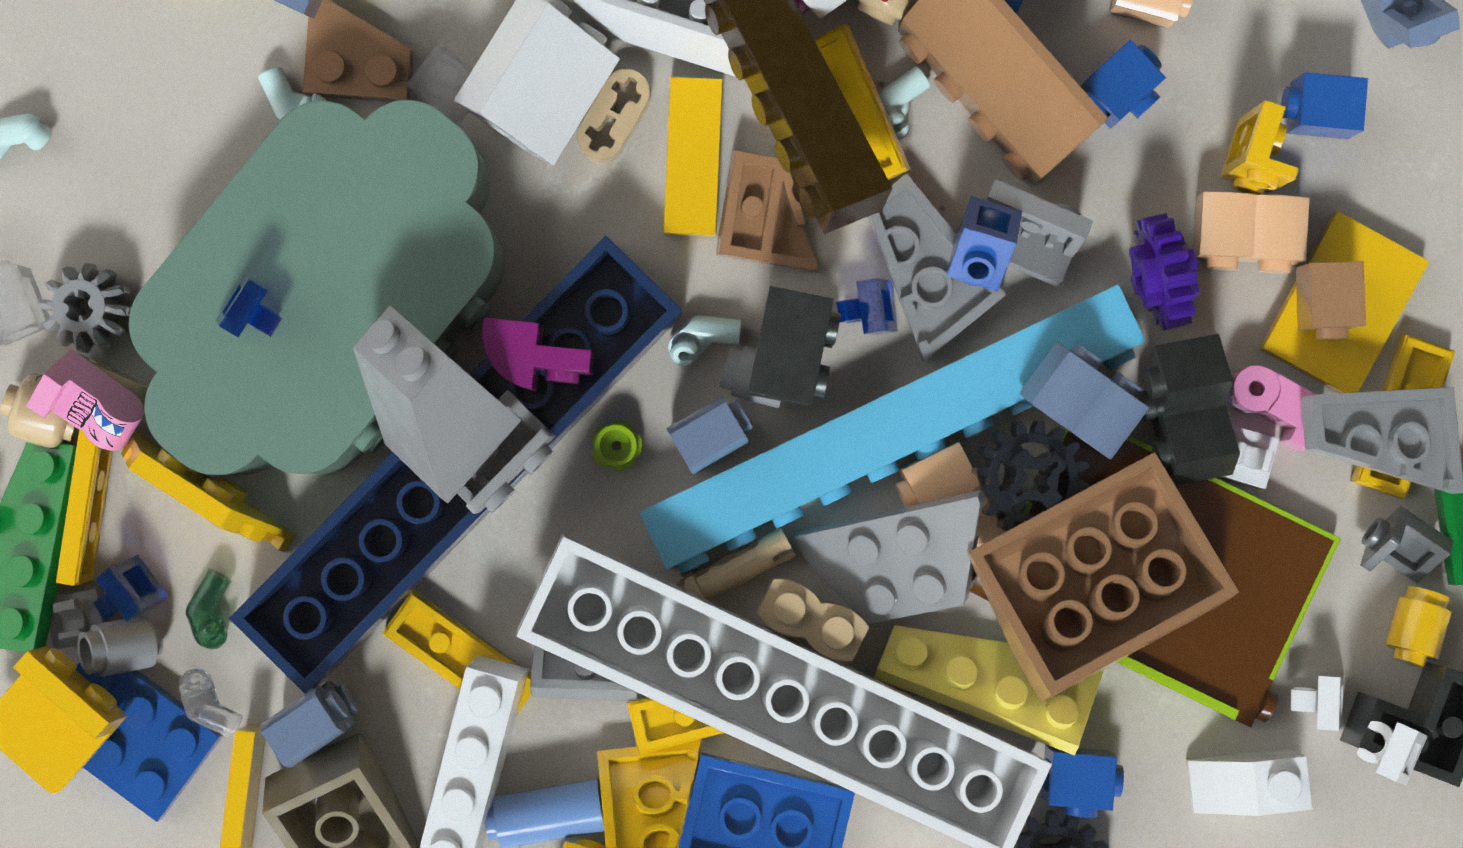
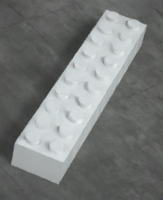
M562 533L517 629L516 637L974 848H1014L1052 766L1050 762L1034 752L841 662L825 657L811 648Z

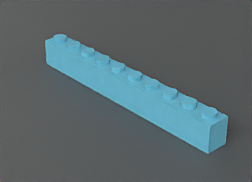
M1119 284L640 511L639 513L666 570L677 565L681 574L709 561L706 551L724 542L728 551L742 546L757 538L753 528L770 520L773 521L776 528L786 525L804 516L801 506L820 497L823 506L852 493L848 483L867 475L871 483L899 471L896 460L913 452L918 461L931 456L947 447L943 440L944 437L959 430H962L965 438L975 435L993 426L994 423L990 416L1009 407L1014 416L1034 407L1019 392L1057 341L1070 351L1078 342L1103 360L1107 371L1136 358L1132 348L1146 342Z

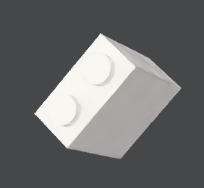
M516 0L453 101L526 153L554 166L620 58L604 47L607 38L601 32L584 22H581L578 26L568 17L572 10L560 0Z

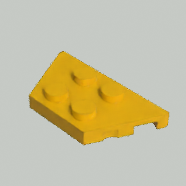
M136 430L127 445L122 448L121 455L127 461L126 465L130 471L217 527L234 534H240L259 543L264 539L283 552H286L296 537V533L246 502L245 498L248 493L240 486L223 477L217 481L203 473L186 467L164 448Z

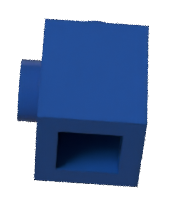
M1130 39L1087 78L1080 87L1109 118L1104 123L1111 129L1129 112L1138 119L1160 98V95L1154 89L1166 77L1160 71L1162 64L1158 57L1148 47L1144 45L1137 47Z
M1309 72L1301 74L1290 82V87H1285L1283 91L1281 105L1286 107L1282 117L1287 119L1286 134L1350 139L1363 132L1368 78Z
M971 196L953 243L947 277L961 280L971 286H980L998 292L1017 244L1022 211Z
M1045 745L1044 759L1050 762L1052 766L1042 785L1041 798L1048 805L1065 807V814L1084 818L1097 817V810L1113 811L1114 797H1121L1124 785L1123 766L1117 765V757L1108 750L1078 748L1075 755Z

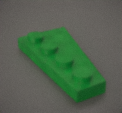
M26 442L0 502L1 649L26 653L29 650L46 647L53 605L59 584L56 583L77 446L60 443L57 447L48 449Z

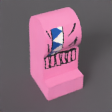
M72 349L65 353L43 374L27 404L28 408L44 419L51 412H54L79 430L82 429L86 437L94 445L111 451L120 450L127 445L144 415V406L134 393Z
M1260 365L1249 366L1232 374L1233 384L1228 396L1229 404L1237 411L1243 413L1256 412L1285 428L1279 442L1297 452L1306 451L1301 397L1317 394L1281 374Z

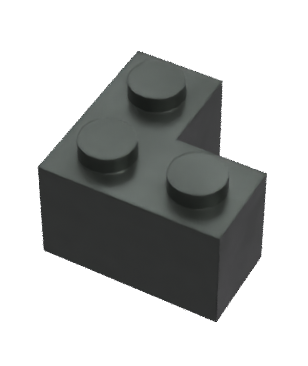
M774 286L769 287L748 395L807 407L812 406L814 396L824 398L830 366L821 364L824 347L832 349L833 345H835L841 317L840 313L831 312L833 298Z
M1219 334L1155 345L1150 367L1144 368L1145 389L1138 395V400L1149 407V410L1143 416L1144 422L1152 421L1156 438H1152V452L1156 453L1175 485L1233 475L1240 455L1226 407L1233 378Z
M1426 662L1408 709L1358 691L1340 741L1357 748L1369 750L1372 753H1377L1384 748L1385 739L1381 733L1368 728L1370 722H1382L1393 730L1397 722L1428 736L1413 770L1460 787L1463 779V673Z

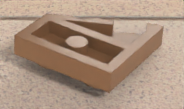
M322 0L315 18L313 19L308 16L303 93L309 96L316 93L328 98L384 102L410 100L414 52L410 47L334 2Z
M738 150L732 152L716 255L813 273L817 271L818 261L816 255H812L803 225L806 222L801 205L794 196L792 189L794 182L791 173L786 172L782 168L778 158Z

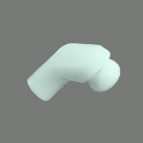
M914 66L878 93L898 140L902 139L909 130V102L931 87L927 78L917 66Z
M281 67L270 69L258 77L278 120H281L287 113L300 105L314 101H326L324 97L316 93L309 96L293 92Z
M31 113L1 118L0 160L12 145L23 142L32 150L41 149L51 137L50 128L39 122V116Z
M702 315L691 317L670 339L668 349L672 361L679 366H690L697 361V358L712 343L739 345L741 319Z

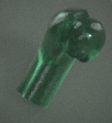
M208 569L185 610L195 641L200 646L210 650L222 647L228 638L227 625L219 602L232 582L228 577L213 569Z

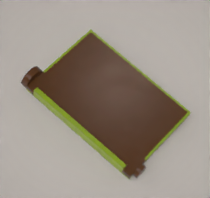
M1061 426L1065 430L1061 441L1062 444L1069 442H1078L1080 444V448L1073 455L1075 461H1087L1089 463L1087 469L1078 472V478L1089 483L1090 487L1153 453L1152 446L1128 436L1112 459H1109L1071 431ZM1063 472L1059 474L1057 487L1059 493L1063 485ZM1218 478L1175 485L1240 593L1222 605L1116 663L1251 728L1255 718L1262 722L1268 721L1277 706L1278 694L1269 689L1341 538ZM1026 500L1020 513L1035 514L1041 511L1039 508L1034 507L1030 500ZM973 568L970 592L989 601Z

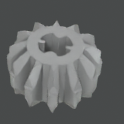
M84 263L79 273L75 268L69 266L62 268L64 284L54 280L45 282L48 290L54 293L53 300L43 299L38 304L41 309L52 311L53 314L46 318L42 325L44 329L49 331L59 330L56 336L57 344L68 347L74 343L76 351L89 353L93 343L99 349L106 350L111 347L109 332L118 336H124L127 333V329L118 320L120 316L129 317L131 307L120 305L119 302L130 294V290L124 285L114 286L117 277L115 272L105 269L99 273L96 265ZM84 299L89 300L88 305L93 309L90 317L84 316L85 311L80 307Z

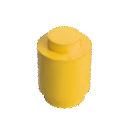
M1407 586L1405 597L1398 598L1385 646L1395 650L1393 659L1425 668L1427 659L1438 661L1452 614L1447 609L1450 600L1448 596L1420 587Z

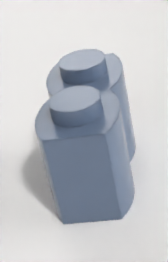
M1057 341L1019 394L1107 458L1112 459L1149 410L1148 406L1137 399L1143 389L1118 371L1114 373L1111 379L1099 372L1097 369L1103 360L1078 342L1070 351Z
M723 396L666 429L692 474H696L748 444L749 441L745 433L750 431L753 426L737 400L727 404Z
M327 681L261 724L260 730L281 764L292 768L354 727L358 722L355 713L360 708L355 697L344 684L337 686L335 683Z

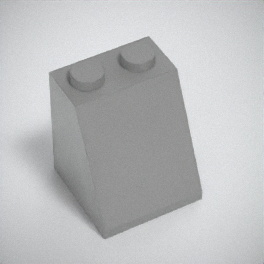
M391 306L386 309L353 346L385 445L446 503L450 502L521 422L515 414Z

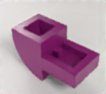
M484 318L482 338L486 355L494 369L511 383L528 390L537 391L539 370L547 371V381L579 384L580 374H593L595 354L592 351L542 346L543 326L539 323Z

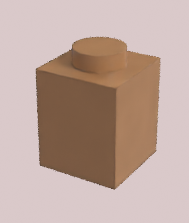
M1364 261L1309 263L1296 268L1298 331L1315 330V340L1347 339L1348 329L1366 326Z

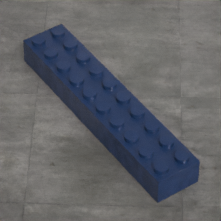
M605 235L522 320V322L539 323L543 326L542 346L592 351L595 354L593 374H580L579 384L547 381V371L539 370L537 391H533L506 380L494 369L486 356L469 375L496 399H499L507 390H510L556 436L548 444L553 449L684 314L682 309ZM392 452L228 619L306 694L315 687L320 686L490 511L485 507L480 513L473 514L466 507L467 503L458 494L449 503H446ZM523 469L509 485L514 488L528 472Z

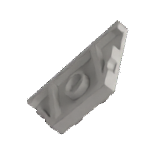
M982 489L798 530L790 537L792 546L866 624L963 606L969 598L972 580V563L968 552L977 548L979 536L976 535L980 510L984 506L985 495Z

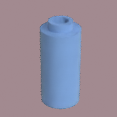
M599 779L494 796L493 807L490 808L485 821L489 840L498 839L501 848H512L604 832Z

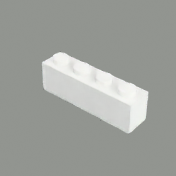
M560 0L572 10L568 18L578 26L581 22H584L605 36L735 76L728 59L729 49L722 35H715L708 25L704 0Z
M477 655L466 667L420 848H482L487 830L485 821L490 808L493 807V798L496 796L528 668Z

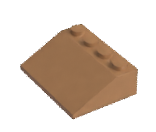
M918 0L901 21L898 32L903 36L899 39L903 50L917 64H920L923 60L937 75L933 81L938 90L950 102L954 103L957 100L961 102L971 114L968 122L973 130L984 141L989 142L993 139L1006 154L1002 158L1004 164L1020 181H1024L1027 178L1033 185H1036L1109 119L1005 0Z
M1155 452L968 552L969 559L1012 653L1041 703L1222 605L1240 593Z

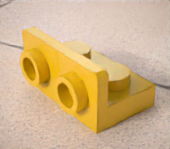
M1264 100L1238 119L1220 178L1234 182L1232 188L1235 191L1263 195L1264 192L1271 193L1296 179L1299 168L1269 158L1270 154L1274 156L1278 154L1286 136L1287 125L1281 123L1285 106Z

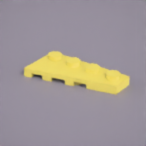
M894 625L874 678L1075 755L1079 748L1104 669L1041 703L1015 659L1008 642Z

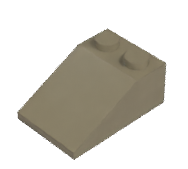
M360 732L305 758L292 768L286 767L265 777L262 814L286 848H420L384 769Z

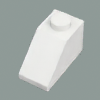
M1284 748L1186 759L1193 813L1261 816L1313 810L1307 757L1293 749Z

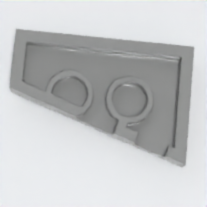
M906 173L891 185L893 189L883 210L868 216L920 356L924 362L1006 296V294L1000 287L997 292L980 286H971L961 280L947 277L952 247L957 234Z
M1454 387L1318 394L1301 397L1306 451L1447 493H1463V472Z

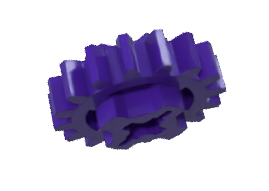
M1167 213L1141 218V220L1136 221L1137 230L1133 232L1137 246L1129 249L1132 267L1130 279L1134 293L1140 296L1144 308H1147L1148 312L1153 311L1155 325L1160 324L1162 331L1192 324L1191 316L1196 313L1192 299L1199 296L1200 293L1197 284L1198 261L1194 249L1188 248L1181 231L1175 230L1174 219L1168 218Z

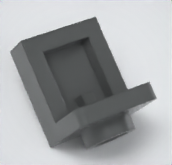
M1400 506L1386 520L1377 518L1366 530L1361 541L1366 547L1360 566L1370 572L1383 560L1418 583L1451 554L1454 541Z

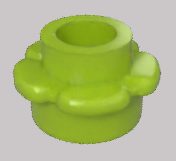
M614 420L608 426L603 424L595 430L592 436V444L594 445L592 451L593 458L603 468L612 467L617 472L628 470L635 464L634 459L642 453V438L639 434L634 433L633 426L626 421ZM614 441L621 442L622 448L619 451L612 449Z

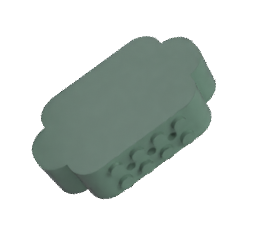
M400 100L385 104L372 112L365 120L352 109L342 104L331 101H314L294 108L279 121L142 287L132 304L129 316V331L132 343L139 356L157 372L147 389L145 417L151 434L167 452L186 467L210 475H249L265 470L271 465L284 472L294 474H330L348 468L367 450L374 453L383 445L384 440L353 346L386 309L391 306L446 355L453 359L459 351V347L454 343L467 327L472 332L475 331L483 323L484 318H487L493 307L488 302L498 290L505 273L506 258L503 244L496 231L480 215L490 193L489 169L480 151L457 124L435 107L414 100Z

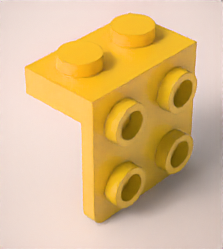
M46 646L27 651L13 666L20 676L0 698V750L47 792L58 793L65 789L128 715L116 705V699L106 689L98 684L90 683L76 670V664L66 654L56 648Z

